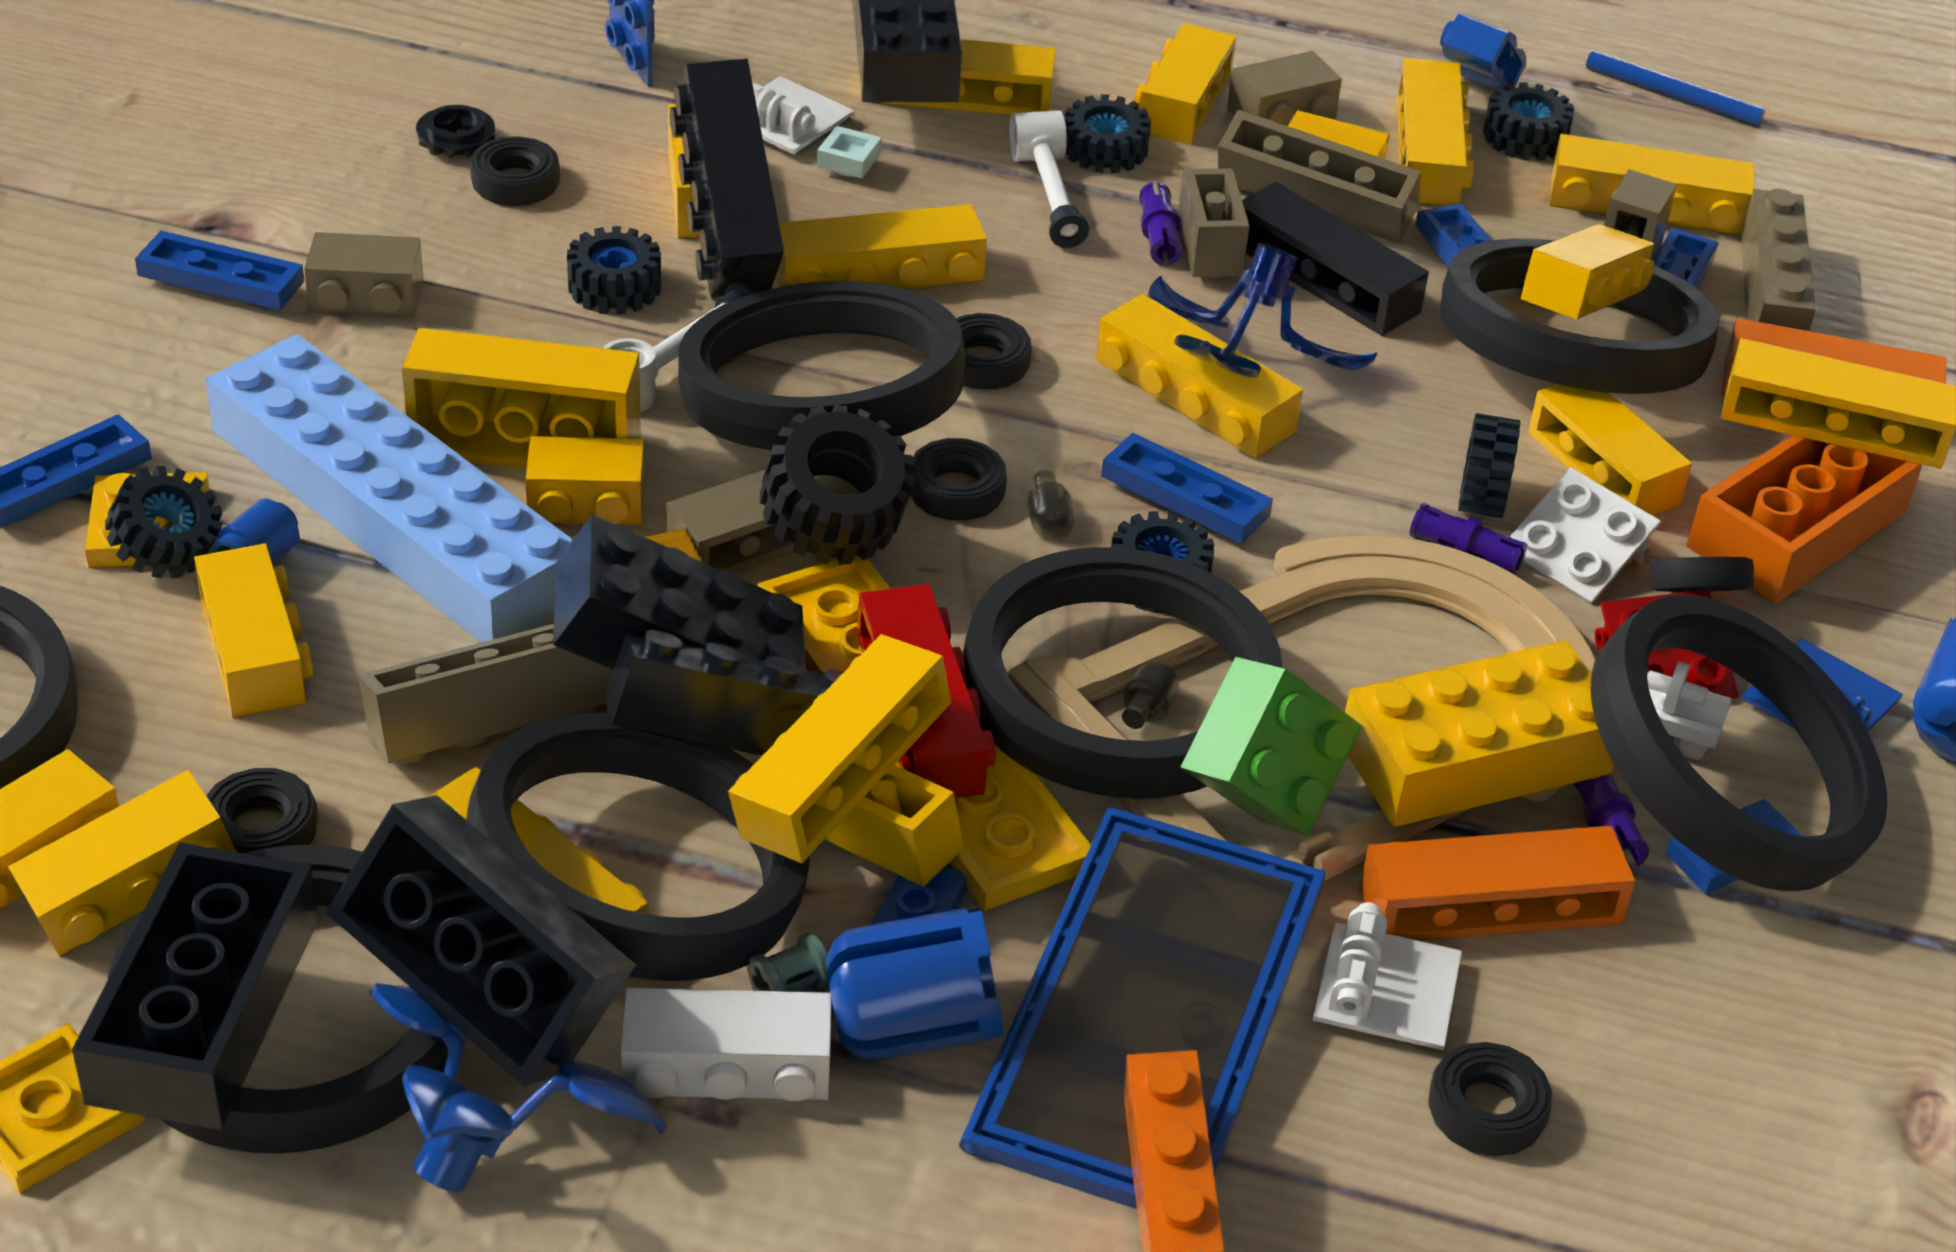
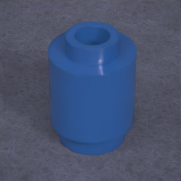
M260 499L218 533L217 541L212 547V553L266 543L273 565L298 544L300 534L297 518L293 511L285 504L271 499Z

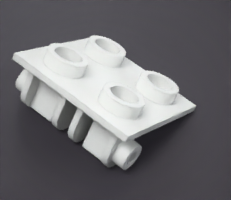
M782 76L777 77L763 87L752 81L763 140L792 154H795L854 115L853 109Z
M1569 467L1510 537L1528 544L1523 563L1592 605L1626 564L1633 561L1642 564L1647 560L1652 551V545L1647 543L1646 540L1661 524V521Z
M1374 903L1360 904L1358 908L1350 913L1347 925L1334 922L1312 1021L1444 1050L1462 950L1386 934L1387 919L1383 915L1382 909Z

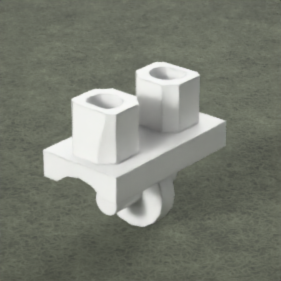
M1678 661L1673 677L1650 670L1649 673L1647 672L1648 687L1662 724L1668 734L1674 736L1673 742L1684 757L1697 761L1700 760L1708 747L1716 748L1732 698L1710 692L1706 687L1687 682L1690 664Z

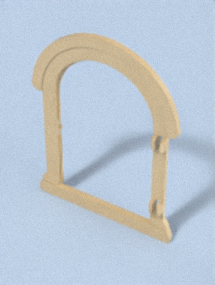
M1349 535L1313 539L1284 546L1278 549L1275 554L1274 569L1278 575L1240 591L1259 609L1269 624L1312 605L1335 598L1358 595L1394 596L1422 601L1454 612L1486 630L1509 653L1568 640L1591 673L1595 662L1589 645L1577 627L1560 608L1532 585L1487 560L1431 542L1393 536ZM1176 618L1082 660L1071 657H1057L1049 660L1046 658L1025 660L1024 663L1010 669L1008 676L1018 691L1033 706L1056 721L1087 733L1126 740L1091 703L1201 655L1205 651L1219 646V644L1199 628ZM1563 786L1523 795V797L1531 801H1544ZM1181 795L1141 799L1120 798L1134 814L1226 841ZM1469 809L1397 827L1391 825L1381 810L1332 835L1328 830H1325L1302 841L1298 851L1284 857V859L1307 866L1313 865L1314 868L1326 871L1324 879L1326 881L1364 862L1368 844L1404 842ZM1183 864L1253 937L1265 935L1277 928L1289 897L1288 895Z

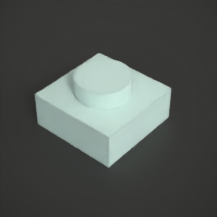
M836 126L817 150V167L835 171L842 176L863 178L881 154L882 137Z

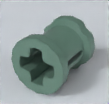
M806 933L799 936L796 940V945L769 957H766L764 954H756L750 957L747 971L753 991L805 992L812 988L818 991L829 989L825 963L828 953L824 945L813 933Z

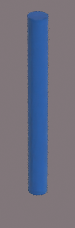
M1593 50L1590 52L1586 62V68L1755 126L1761 124L1765 114L1764 108Z

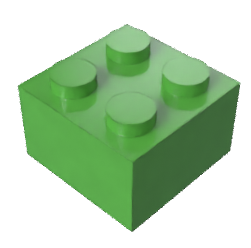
M1235 657L1180 768L1256 820L1308 836L1357 738L1362 724L1288 670Z

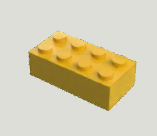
M418 327L402 366L406 415L470 463L527 469L530 436L641 438L639 352Z
M1568 640L1349 690L1345 713L1362 724V727L1348 757L1393 827L1612 774L1614 763L1602 741L1592 708L1590 691L1592 673Z

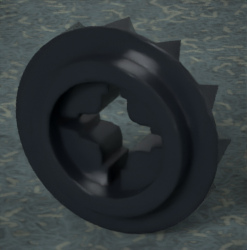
M457 104L442 106L427 112L418 120L416 132L419 146L429 148L431 155L445 153L450 159L455 155H464L469 158L477 148L486 142L495 140V122L489 114L474 107Z

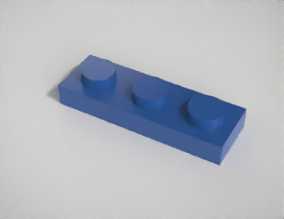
M161 230L135 258L137 276L280 311L305 282L302 264Z
M117 414L0 467V528L23 520L33 513L94 486L95 475L124 473L128 469L152 459L149 440Z
M1135 433L1129 435L1103 459L1101 477L1162 505L1177 514L1188 517L1240 544L1271 515L1273 498Z

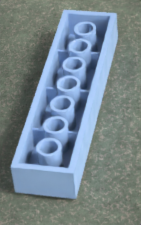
M295 334L281 340L275 345L242 361L235 362L229 367L205 378L213 432L480 643L535 629L554 619L556 562L573 539L300 335Z

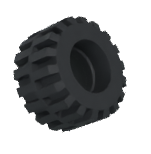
M834 405L832 412H826L823 406L811 408L808 418L799 413L791 419L789 427L783 426L777 435L762 479L760 504L765 505L763 516L767 525L777 524L774 535L782 543L787 540L794 543L792 551L802 557L807 551L816 555V562L827 564L831 557L837 558L840 565L852 564L855 555H858L863 561L873 557L876 549L880 548L883 550L890 543L893 534H896L914 488L915 476L911 474L915 465L912 455L904 454L907 444L902 437H892L889 434L891 426L883 420H880L878 423L873 422L869 419L871 414L869 412L859 409L857 414L847 412V406ZM820 475L839 477L852 484L860 494L846 495L833 492L822 486L814 477Z

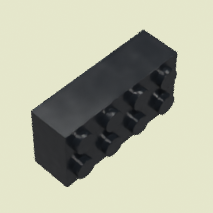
M852 0L862 102H959L962 48L955 0Z
M748 58L686 64L682 84L675 85L676 106L670 107V125L673 137H681L684 154L678 155V168L681 184L690 185L693 201L687 202V219L690 232L699 233L701 249L695 252L698 278L700 281L707 280L710 298L723 297L727 287L733 283H743L754 293L772 289L784 254V248Z
M592 514L556 562L553 645L614 670L626 631L645 635L649 630H659L676 636L685 644L706 648V645L711 643L722 644L737 650L744 657L762 661L771 656L781 657L794 662L801 669L806 670L802 605L793 602L783 594L772 593L744 581L730 571H721L689 557L677 548L666 547L636 534L624 525L613 524Z
M438 795L392 804L326 911L329 917L524 1088L546 1080L553 1074L560 1073L558 1067L562 1060L575 1059L636 966L635 963Z
M179 842L72 1048L84 1105L208 1128L223 1129L318 923L311 865Z

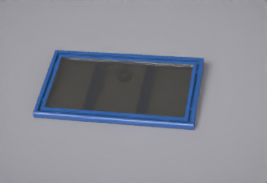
M1113 807L1108 808L960 1139L959 1147L965 1153L1137 1209L1124 1104L1127 1055L1197 1050L1215 1178L1323 888L1326 871Z

